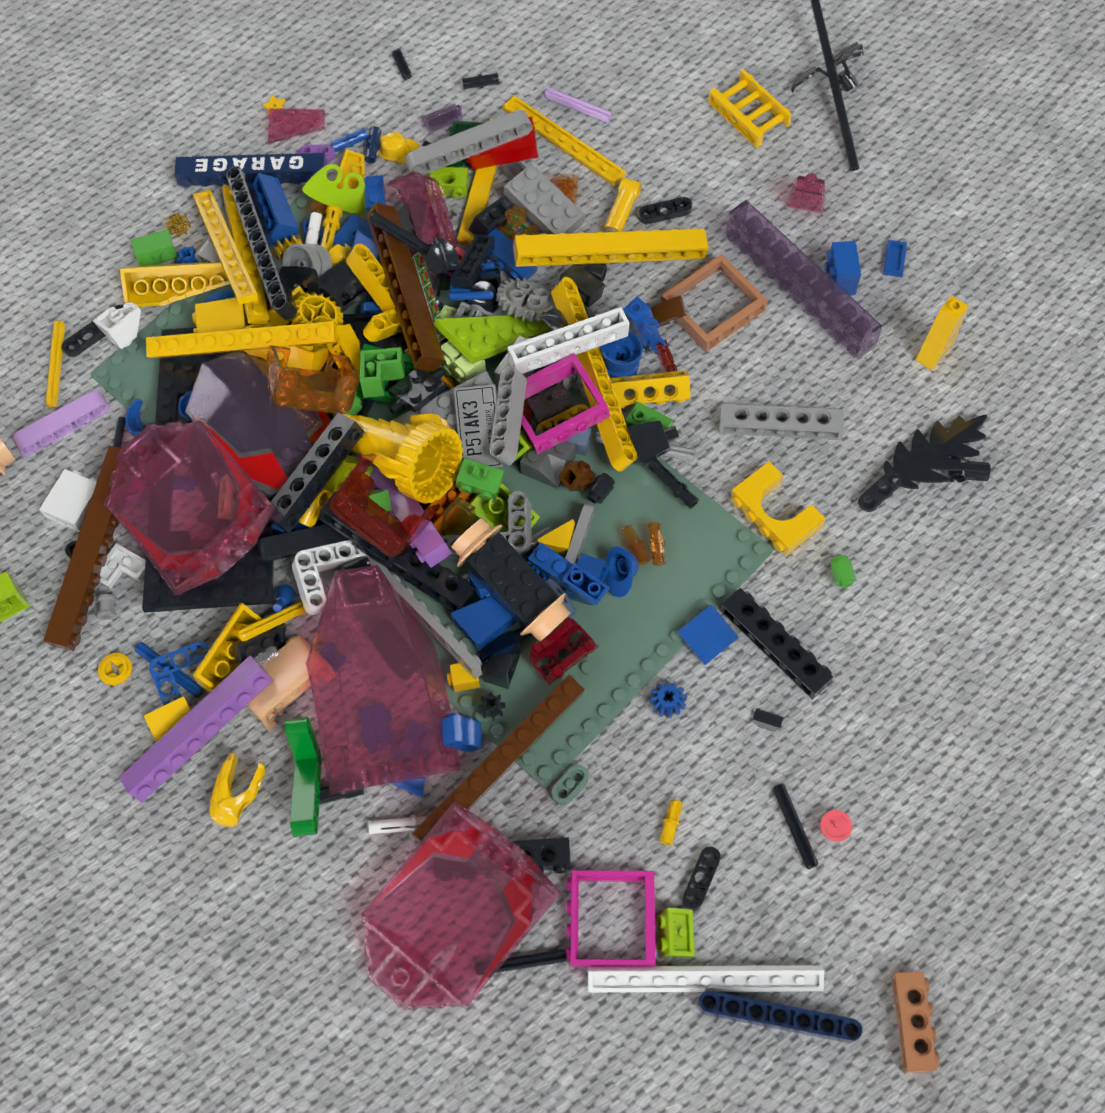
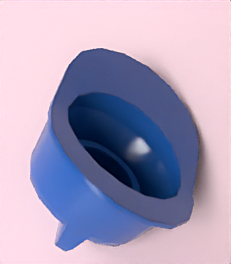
M616 546L611 548L607 554L606 564L609 567V571L606 576V583L610 587L609 592L613 596L620 598L629 593L633 577L638 572L639 564L632 552H628L623 547Z

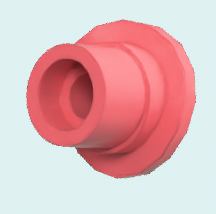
M829 811L821 819V832L831 841H844L852 831L851 819L843 811Z

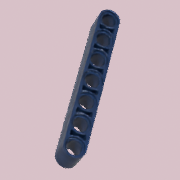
M715 991L703 992L697 1002L699 1011L707 1016L844 1043L855 1042L861 1037L863 1032L861 1023L853 1018ZM706 997L712 998L715 1002V1007L712 1009L705 1008L702 1000ZM734 1002L738 1006V1012L735 1014L729 1013L726 1010V1004ZM750 1007H758L762 1013L761 1017L753 1018L749 1013ZM773 1012H782L785 1016V1021L783 1023L776 1022L773 1018ZM805 1016L808 1019V1027H800L797 1023V1017ZM821 1021H829L832 1025V1031H823L820 1025ZM845 1025H851L855 1028V1037L846 1035L844 1031Z

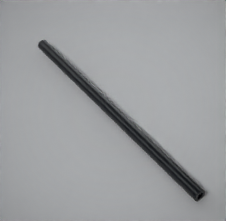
M810 0L850 171L859 170V163L820 0Z

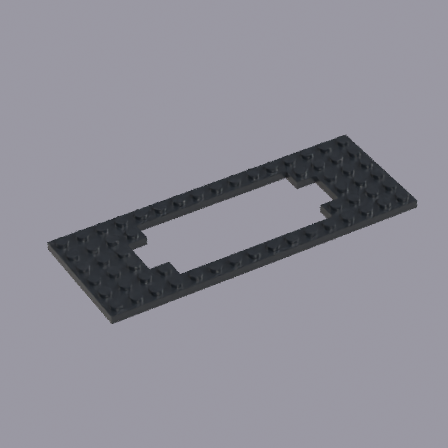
M197 327L162 329L161 336L192 334ZM245 351L160 358L147 537L168 553L193 550L191 549L190 531L171 532L179 397H183L188 391L196 392L199 390L201 379L238 377L237 387L245 389L246 393L257 392L255 450L270 448L274 456L277 457L279 364L267 363L263 358L247 355ZM254 486L263 525L257 537V540L275 535V530L271 528L273 523L262 513L276 496V493L269 495ZM238 527L231 528V546L198 548L203 551L220 574L200 584L163 570L146 549L142 610L144 613L233 607L239 606L240 603L246 606L273 604L274 561L262 562L257 540L252 546Z

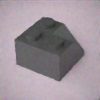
M538 429L535 435L538 436L545 431ZM568 441L561 442L551 447L550 450H545L538 455L532 447L524 454L520 461L521 473L558 489L561 484V480L558 478L559 474L576 457L575 444Z

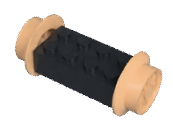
M481 518L451 546L460 556L456 566L460 567L465 563L467 569L522 628L535 618L520 635L531 633L541 642L571 614L563 604L566 594L563 593L548 607L558 595L498 532L502 525L491 527L484 518Z

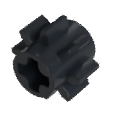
M489 692V696L486 698L481 696L483 704L478 705L479 711H484L482 714L484 719L488 716L495 721V717L498 715L503 716L501 709L505 708L506 705L505 702H500V694L496 697ZM494 704L496 705V708L490 707V708L488 709V705H490V706H493Z

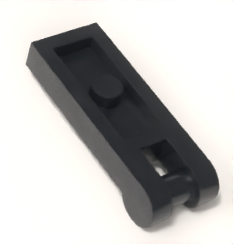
M282 623L244 642L241 640L234 642L233 648L236 663L241 664L250 655L255 659L285 646L288 641V637L285 635L287 631L286 624Z

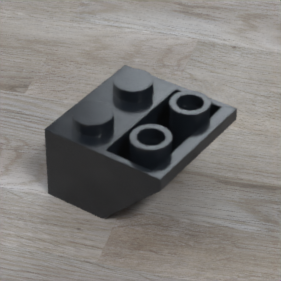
M340 261L319 277V294H323L325 298L330 296V301H335L336 306L340 307L341 313L368 294V291L350 267L343 261Z

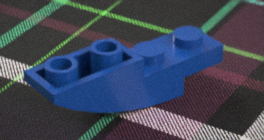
M540 542L528 558L529 562L544 571L546 576L595 605H598L610 589L602 581L577 564H572L542 542Z

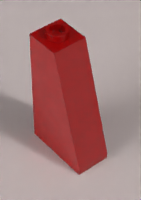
M528 117L532 124V130L529 134L466 158L467 163L471 162L472 169L475 170L539 158L533 118Z

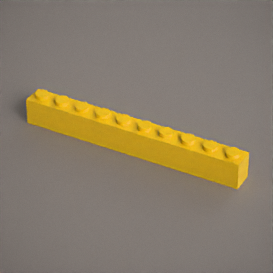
M696 228L686 230H636L630 232H579L574 234H522L515 236L513 244L516 267L705 259L709 249L705 229Z

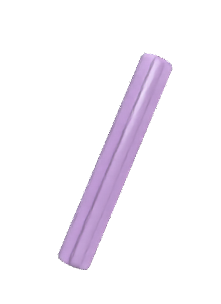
M550 87L545 91V98L604 122H609L612 113L610 111Z

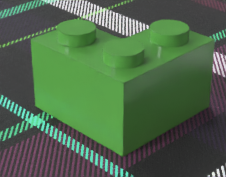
M401 347L360 352V383L364 398L384 396L385 381L399 380L405 377V363Z

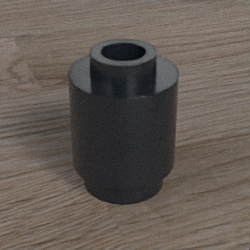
M606 473L598 475L586 489L587 499L594 504H602L614 489V479Z

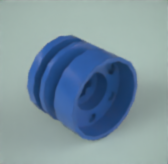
M629 331L627 337L601 346L600 353L609 378L637 374L643 352L642 342L638 336Z

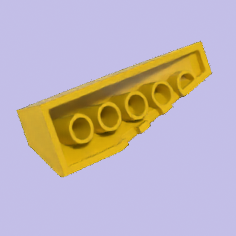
M221 262L126 266L120 269L124 303L132 302L138 307L163 306L230 284Z

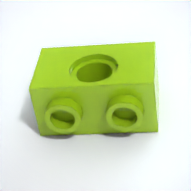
M443 167L430 172V196L438 198L443 196L454 198L468 196V168Z

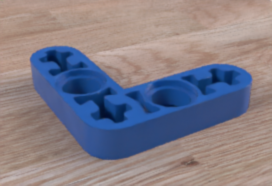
M196 642L159 656L150 662V673L163 706L170 703V700L165 702L164 698L171 697L175 693H177L178 697H175L174 700L182 697L173 673L201 663L204 659L200 655L193 656L195 661L190 662V657L186 650L191 649V653L197 651V647L201 646L202 649H207L204 652L205 657L210 650L207 643ZM180 653L184 654L187 659L186 663L181 666L174 663L175 655ZM170 657V662L174 669L169 670V666L163 668L162 673H159L158 670H153L156 667V662H160V664L168 663L165 658ZM166 681L171 682L174 686L173 691L168 694L161 691V685Z

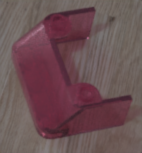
M413 171L387 182L388 186L398 190V200L409 207L418 239L431 246L434 238L440 237L448 241L454 248L458 247L443 192L436 179ZM413 249V251L410 252L411 257L416 255L418 252Z

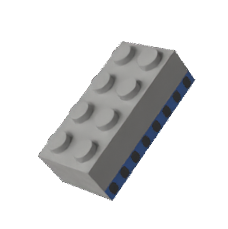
M532 163L504 186L503 198L540 234H572L583 225L585 214Z

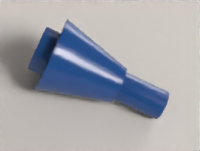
M283 584L276 588L274 611L280 612L284 606L295 599L296 594L291 586Z

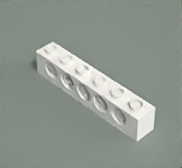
M622 307L509 346L508 361L511 366L523 374L557 362L573 353L577 355L627 337L630 323Z

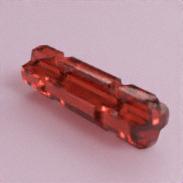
M664 340L666 343L665 347L662 344H657L656 347L658 352H660L659 355L666 368V372L678 371L667 341Z

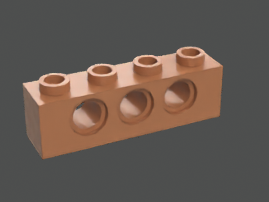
M924 971L894 973L891 977L904 1074L937 1071V1066L940 1065L938 1051L934 1050L933 1041H936V1030L934 1026H931L930 1017L933 1016V1008L931 1002H928L927 999L929 980L927 977L924 978ZM908 992H914L918 996L917 1004H913L908 1000ZM912 1016H916L921 1020V1028L913 1027L911 1024ZM915 1041H921L924 1044V1053H918L915 1050Z

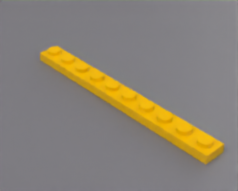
M223 185L222 194L230 234L258 295V300L244 303L247 322L249 324L268 325L269 316L260 272L230 185Z
M211 189L194 193V201L238 304L241 305L258 300L257 292Z
M330 321L146 337L147 358H162L337 343L336 322Z

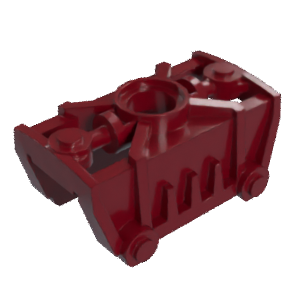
M568 617L563 620L562 626L543 641L535 642L532 645L529 663L544 681L551 686L556 679L563 677L564 673L580 660L588 657V654L598 649L599 645L577 621ZM579 630L581 634L578 637V641L576 643L571 642L568 645L569 638ZM562 650L570 653V656L565 660H561L558 657V653ZM543 658H551L548 665H541L539 667L535 665Z

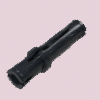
M657 458L648 464L647 468L673 492L676 498L682 500L689 509L697 505L699 499L690 492L685 483H681Z

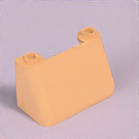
M293 636L286 642L285 646L261 664L273 681L246 706L269 731L276 725L274 719L277 714L281 717L283 715L282 710L314 683L318 686L320 679H325L328 682L335 676V673L328 661L302 636Z

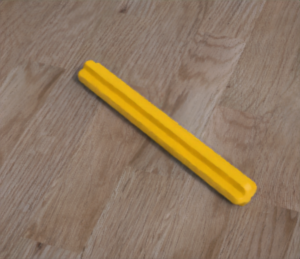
M61 320L54 321L45 400L48 408H56L58 403L63 354L62 344L65 334V324Z

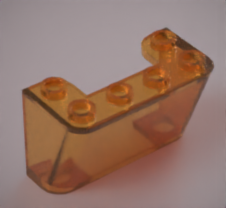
M270 345L267 363L274 404L281 407L336 414L338 412L345 414L351 410L360 379L348 356L329 354L325 372L287 367L291 349ZM277 352L284 354L282 360L279 359ZM335 361L343 363L342 367L336 370L332 368V364Z

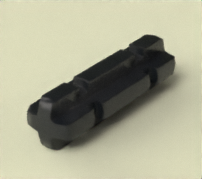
M400 49L393 50V58L396 61L395 63L404 80L411 79V71L408 68L409 66Z

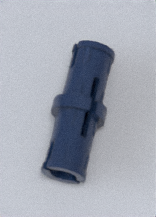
M377 126L370 127L369 138L365 143L366 153L364 160L370 164L376 162L377 152L380 149L381 129Z

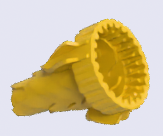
M428 413L413 414L410 417L412 425L408 423L404 425L395 421L388 422L381 418L377 421L370 417L343 414L355 420L365 431L352 450L367 457L378 467L384 476L389 479L394 478L395 485L403 495L420 503H433L435 500L442 498L453 486L463 460L462 441L459 439L456 431L448 426L447 420L440 418V415Z

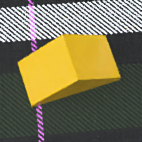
M572 519L538 538L537 546L542 542L560 556L566 557L575 532L574 520Z

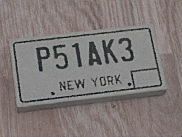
M495 384L455 388L454 399L459 439L462 441L463 460L466 458L494 468H504L503 464L490 454L497 400Z

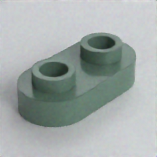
M574 765L558 780L552 788V798L555 803L559 805L569 804L587 785L589 774L585 767ZM575 775L582 777L580 781H575L573 778ZM565 791L567 796L562 798L559 796V793Z

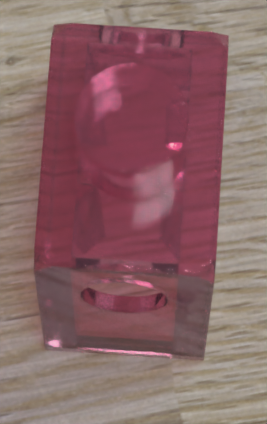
M809 173L806 176H797L790 191L787 208L823 214L826 199L825 181L818 179L813 173Z

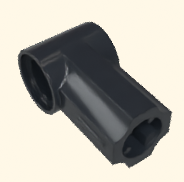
M951 457L966 465L968 469L948 471L950 482H954V480H957L959 483L966 480H989L991 465L988 462L967 461L964 457Z

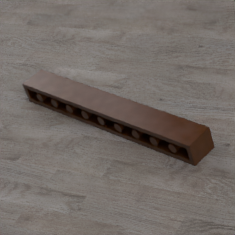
M376 202L366 215L369 222L372 213L377 212L402 228L396 207ZM369 222L414 369L435 372L445 361L409 247Z
M110 445L108 447L43 642L50 646L74 651L75 647L80 643V633L82 627L87 622V612L89 606L93 604L95 588L100 583L101 568L107 562V552L113 544L115 528L120 523L118 514L126 505V494L132 486L134 470H137L139 465V457L132 450Z
M568 675L412 832V837L423 846L431 836L456 825L583 695L585 689Z

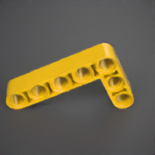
M356 244L348 255L346 262L383 311V313L373 316L363 331L364 336L369 341L377 342L403 331L383 267L365 245Z

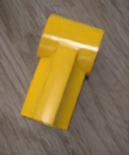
M323 488L298 522L310 528L314 527L321 508L332 496V493Z

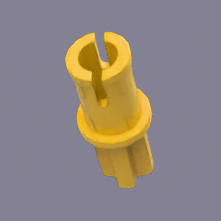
M678 800L670 801L666 818L662 821L664 826L659 842L669 846L673 845L676 829L680 826L679 818L683 803Z

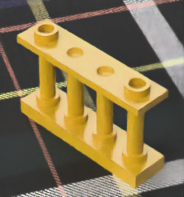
M744 69L740 70L739 82L724 93L719 92L716 88L709 91L708 103L756 148L762 145L764 133L778 123L782 122L786 127L790 126L792 114L789 109L781 105ZM743 88H746L751 93L736 104H732L728 100L729 97ZM755 99L763 104L747 116L739 111ZM768 110L775 116L760 127H756L752 123L753 120Z

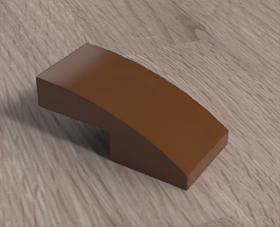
M681 295L651 307L653 317L658 321L660 327L670 324L671 320L687 316Z

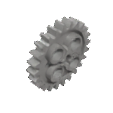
M517 277L514 281L510 278L509 282L504 281L503 284H500L497 290L496 301H498V306H503L502 310H508V315L515 314V318L522 317V321L527 318L530 322L533 319L540 322L541 316L545 312L556 309L551 295L552 289H547L548 285L542 286L541 282L534 283L533 279L527 281L526 278L520 280Z

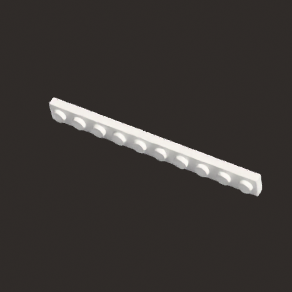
M823 965L588 967V992L824 991Z

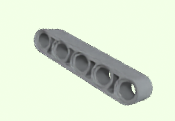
M513 366L505 367L500 374L490 443L491 456L505 466L511 465L517 457L527 384L526 377Z

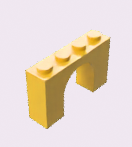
M769 461L732 489L731 502L736 508H741L745 512L747 520L751 523L754 522L765 538L769 537L778 552H783L787 556L824 526L826 518L812 504L789 520H776L768 516L762 508L761 501L782 483L783 474Z

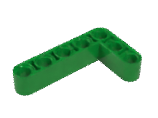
M308 716L285 720V733L295 759L290 819L291 833L294 838L316 835L318 833L322 770L321 751Z

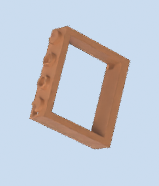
M723 254L717 258H712L702 268H697L692 275L681 279L673 288L665 290L661 298V302L683 295L721 269L752 301L751 304L708 334L687 313V316L675 319L705 352L766 311L768 302Z

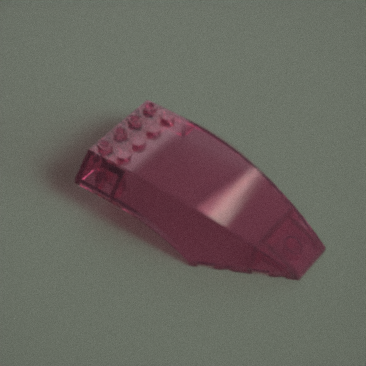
M378 565L335 571L305 663L316 709L330 794L461 770L458 749L448 748L443 745L441 719L448 717L447 715L451 713L434 642Z

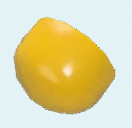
M345 243V247L337 244L328 251L331 256L332 267L340 261L347 264L346 259L352 251L348 244Z

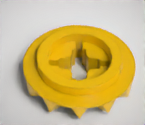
M121 653L107 655L98 666L99 678L106 685L116 687L118 684H124L128 678H131V671L133 670L131 660ZM111 664L119 668V675L111 673L113 671Z

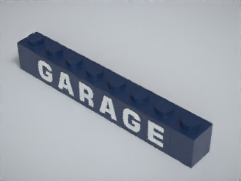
M324 153L176 157L174 176L178 186L229 185L227 180L229 169L239 166L250 177L252 183L257 174L261 173L278 178L280 184L307 183L314 174L327 165Z

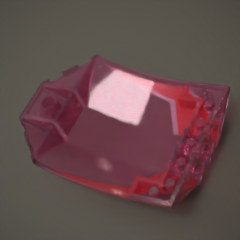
M194 420L192 423L186 424L172 422L164 426L149 424L117 453L116 460L118 464L116 471H112L109 483L111 487L110 494L104 501V505L139 545L175 595L216 579L226 572L254 547L275 510V507L249 475L200 420Z
M453 802L398 871L361 913L365 932V954L368 958L369 967L367 970L368 979L403 1010H413V1008L427 1007V1009L445 1008L446 1006L468 1007L560 896L561 892L537 866L534 860L497 828Z

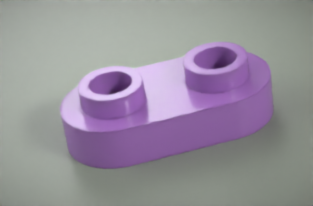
M327 144L304 145L298 151V153H324L327 163L332 162L336 157L334 148Z

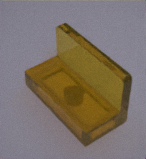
M460 497L452 502L443 512L442 536H448L454 529L461 533L468 530L474 524L475 507Z

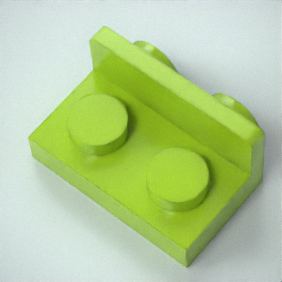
M666 908L658 911L656 926L658 928L657 950L659 951V958L695 957L693 910Z

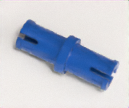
M362 128L351 134L346 133L344 137L331 141L330 144L336 153L349 146L352 148L354 144L369 137L365 128Z

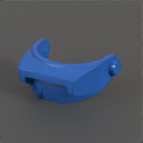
M141 399L133 401L127 410L125 419L130 434L137 436V440H145L155 431L154 423L146 428L141 423L140 410L143 404Z

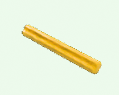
M302 601L239 629L238 638L244 642L305 613Z

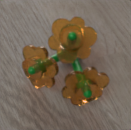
M513 206L512 209H508L505 213V216L508 218L507 224L510 226L504 225L497 228L511 241H514L517 234L513 227L516 229L521 227L523 229L521 235H538L537 231L539 230L538 225H529L528 227L524 225L526 223V210L524 208L519 209L518 206Z

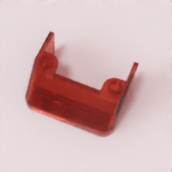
M374 453L362 455L331 499L330 509L337 517L389 557H394L401 554L423 532L441 506L439 504L428 506L421 517L412 514L407 516L402 523L369 498L374 490V482L365 472L377 455Z

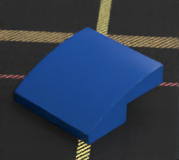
M712 604L678 631L680 636L705 665L739 638Z

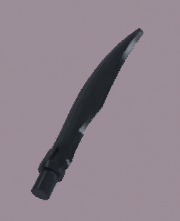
M529 625L512 631L492 642L481 653L479 657L481 663L487 660L491 654L516 642L521 643L527 637L533 636L531 633L520 635Z

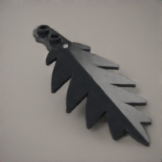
M987 415L975 417L967 422L961 416H958L948 432L939 421H936L930 433V442L917 429L912 439L911 454L901 441L898 442L893 456V466L888 461L884 462L885 474L859 497V507L866 512H872L899 487L919 489V486L914 482H949L948 477L934 470H967L966 465L950 457H973L980 455L978 450L964 443L986 439V434L978 431V429L986 421Z

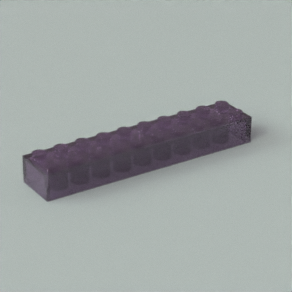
M747 200L729 211L726 230L727 238L731 242H735L743 254H748L756 266L765 270L766 275L770 279H774L779 284L781 290L787 291L796 304H801L810 317L818 320L820 326L824 330H828L838 343L841 342L850 355H855L860 359L876 347L882 325Z

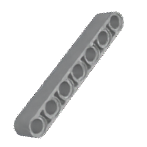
M517 110L411 151L406 155L405 160L411 174L419 177L525 136L531 132L532 124L524 110Z

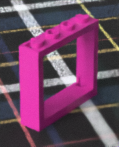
M575 353L527 377L525 399L578 372L597 405L538 436L535 435L522 414L521 428L537 455L545 450H550L551 447L567 441L570 437L584 432L589 427L601 423L604 419L610 417L608 405Z
M572 870V877H567V891H571V900H567V914H571V923H567V938H571V947H566V961H571V968L655 966L654 871ZM579 882H645V960L578 959Z

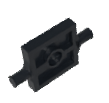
M440 367L433 374H430L424 370L415 369L388 389L390 396L397 400L388 407L390 412L394 414L402 407L409 408L415 413L446 390L445 383L439 380L442 376L446 375L445 370Z

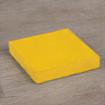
M185 696L144 715L156 743L191 711Z

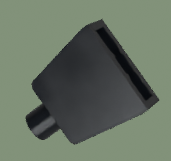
M661 421L628 426L641 466L669 452L670 446L668 441L679 437L676 426L663 429Z

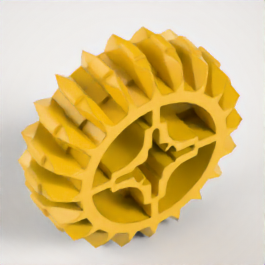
M313 292L311 295L306 293L304 296L300 295L295 299L297 314L289 320L292 322V325L330 321L336 322V326L343 325V313H341L340 307L336 306L335 301H330V296L325 298L323 294L318 296Z

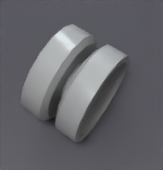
M296 243L289 246L282 258V267H311L317 270L320 277L332 268V260L327 249L321 245Z

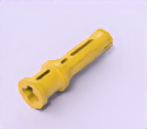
M333 205L326 208L327 216L323 221L324 233L321 246L326 248L327 251L333 246L335 232L340 228L339 219L343 215L342 209Z

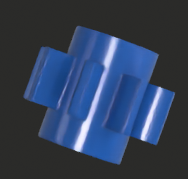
M184 247L177 252L179 256L176 259L177 263H199L198 259L194 257L196 253L194 247Z

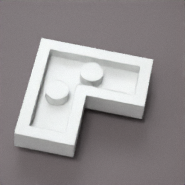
M116 543L108 553L107 562L101 568L100 583L109 589L113 587L122 573L140 582L145 574V559Z

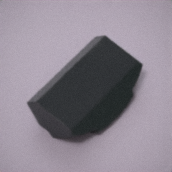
M756 708L752 721L758 727L769 731L781 730L783 717Z

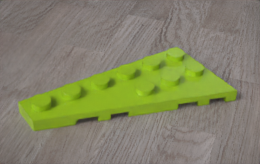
M515 315L435 319L433 324L472 364L507 351L508 347L512 346L519 336L531 339L552 331L542 319L540 322L535 319L530 322L527 318L522 321V317L515 318Z

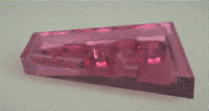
M269 108V145L277 141L289 140L291 137L325 129V110Z

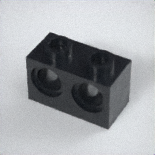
M499 198L475 216L468 230L474 236L475 234L488 235L495 228L497 230L502 228L509 220L513 211Z

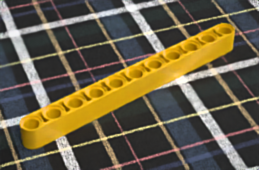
M564 277L552 289L551 295L556 309L563 313L568 325L588 319L575 282L569 277ZM599 347L579 353L576 356L608 405L610 417L604 419L601 423H597L612 467L621 472L637 459V453ZM582 380L586 395L592 408L595 405H597V402L595 401V399L593 398L590 391L588 390V388Z

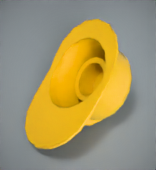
M390 132L381 137L378 154L381 158L388 161L406 163V155L411 151L419 149L420 145L414 140L404 138L398 132Z

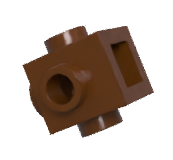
M571 461L565 466L558 478L571 492L586 490L592 483L591 480L595 474L588 463L584 461Z

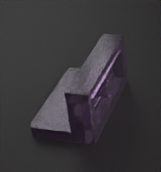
M455 103L422 116V122L429 134L451 126L454 120L463 121L460 105H455Z

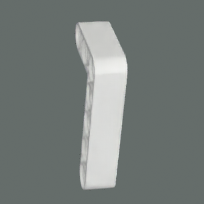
M347 540L306 549L296 554L292 563V570L303 607L308 614L316 615L320 613L326 603L325 592L318 572L337 568L365 556L369 558L368 555L352 545L353 541ZM339 551H345L348 557L341 556ZM323 555L327 557L328 561L320 560L319 556ZM298 560H304L308 565L302 566ZM309 579L314 585L308 586L304 580ZM315 599L320 603V605L314 606L311 604L310 600Z

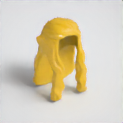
M235 752L230 753L222 764L212 791V798L210 799V817L215 823L225 827H235L238 825V819H240L243 810L255 799L266 774L265 765L260 761L249 788L237 796H232V781L238 764Z

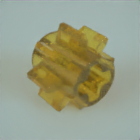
M179 213L169 216V222H166L170 235L175 234L178 237L188 234L187 228H191L187 216H182Z

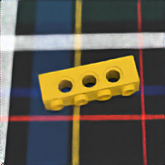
M687 370L610 378L620 408L633 404L635 406L637 402L644 405L654 402V404L659 405L666 403V401L684 402L686 399H691L690 378ZM667 385L674 386L670 392L664 391V388ZM647 387L654 388L650 394L644 393V390ZM625 390H634V393L632 395H624Z

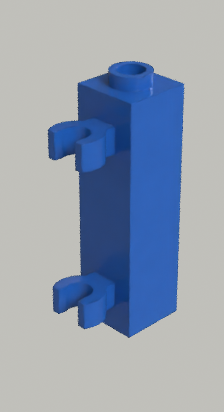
M636 296L623 308L630 323L629 329L639 337L645 350L651 347L652 351L658 354V349L655 346L657 344H662L663 347L666 346L664 339L660 337L658 331L659 323L654 319L651 308Z

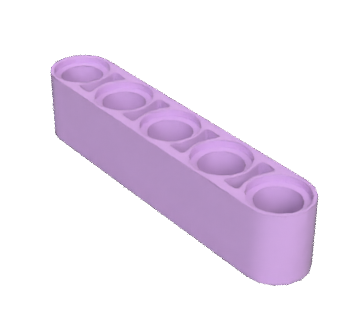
M93 390L19 430L13 435V441L21 455L29 456L31 452L35 453L49 445V442L53 443L66 436L67 432L71 433L84 426L85 422L89 423L102 416V413H107L110 407L99 390Z

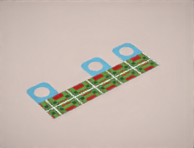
M418 252L412 257L434 324L435 319H441V315L422 254ZM435 327L439 342H441L446 337Z

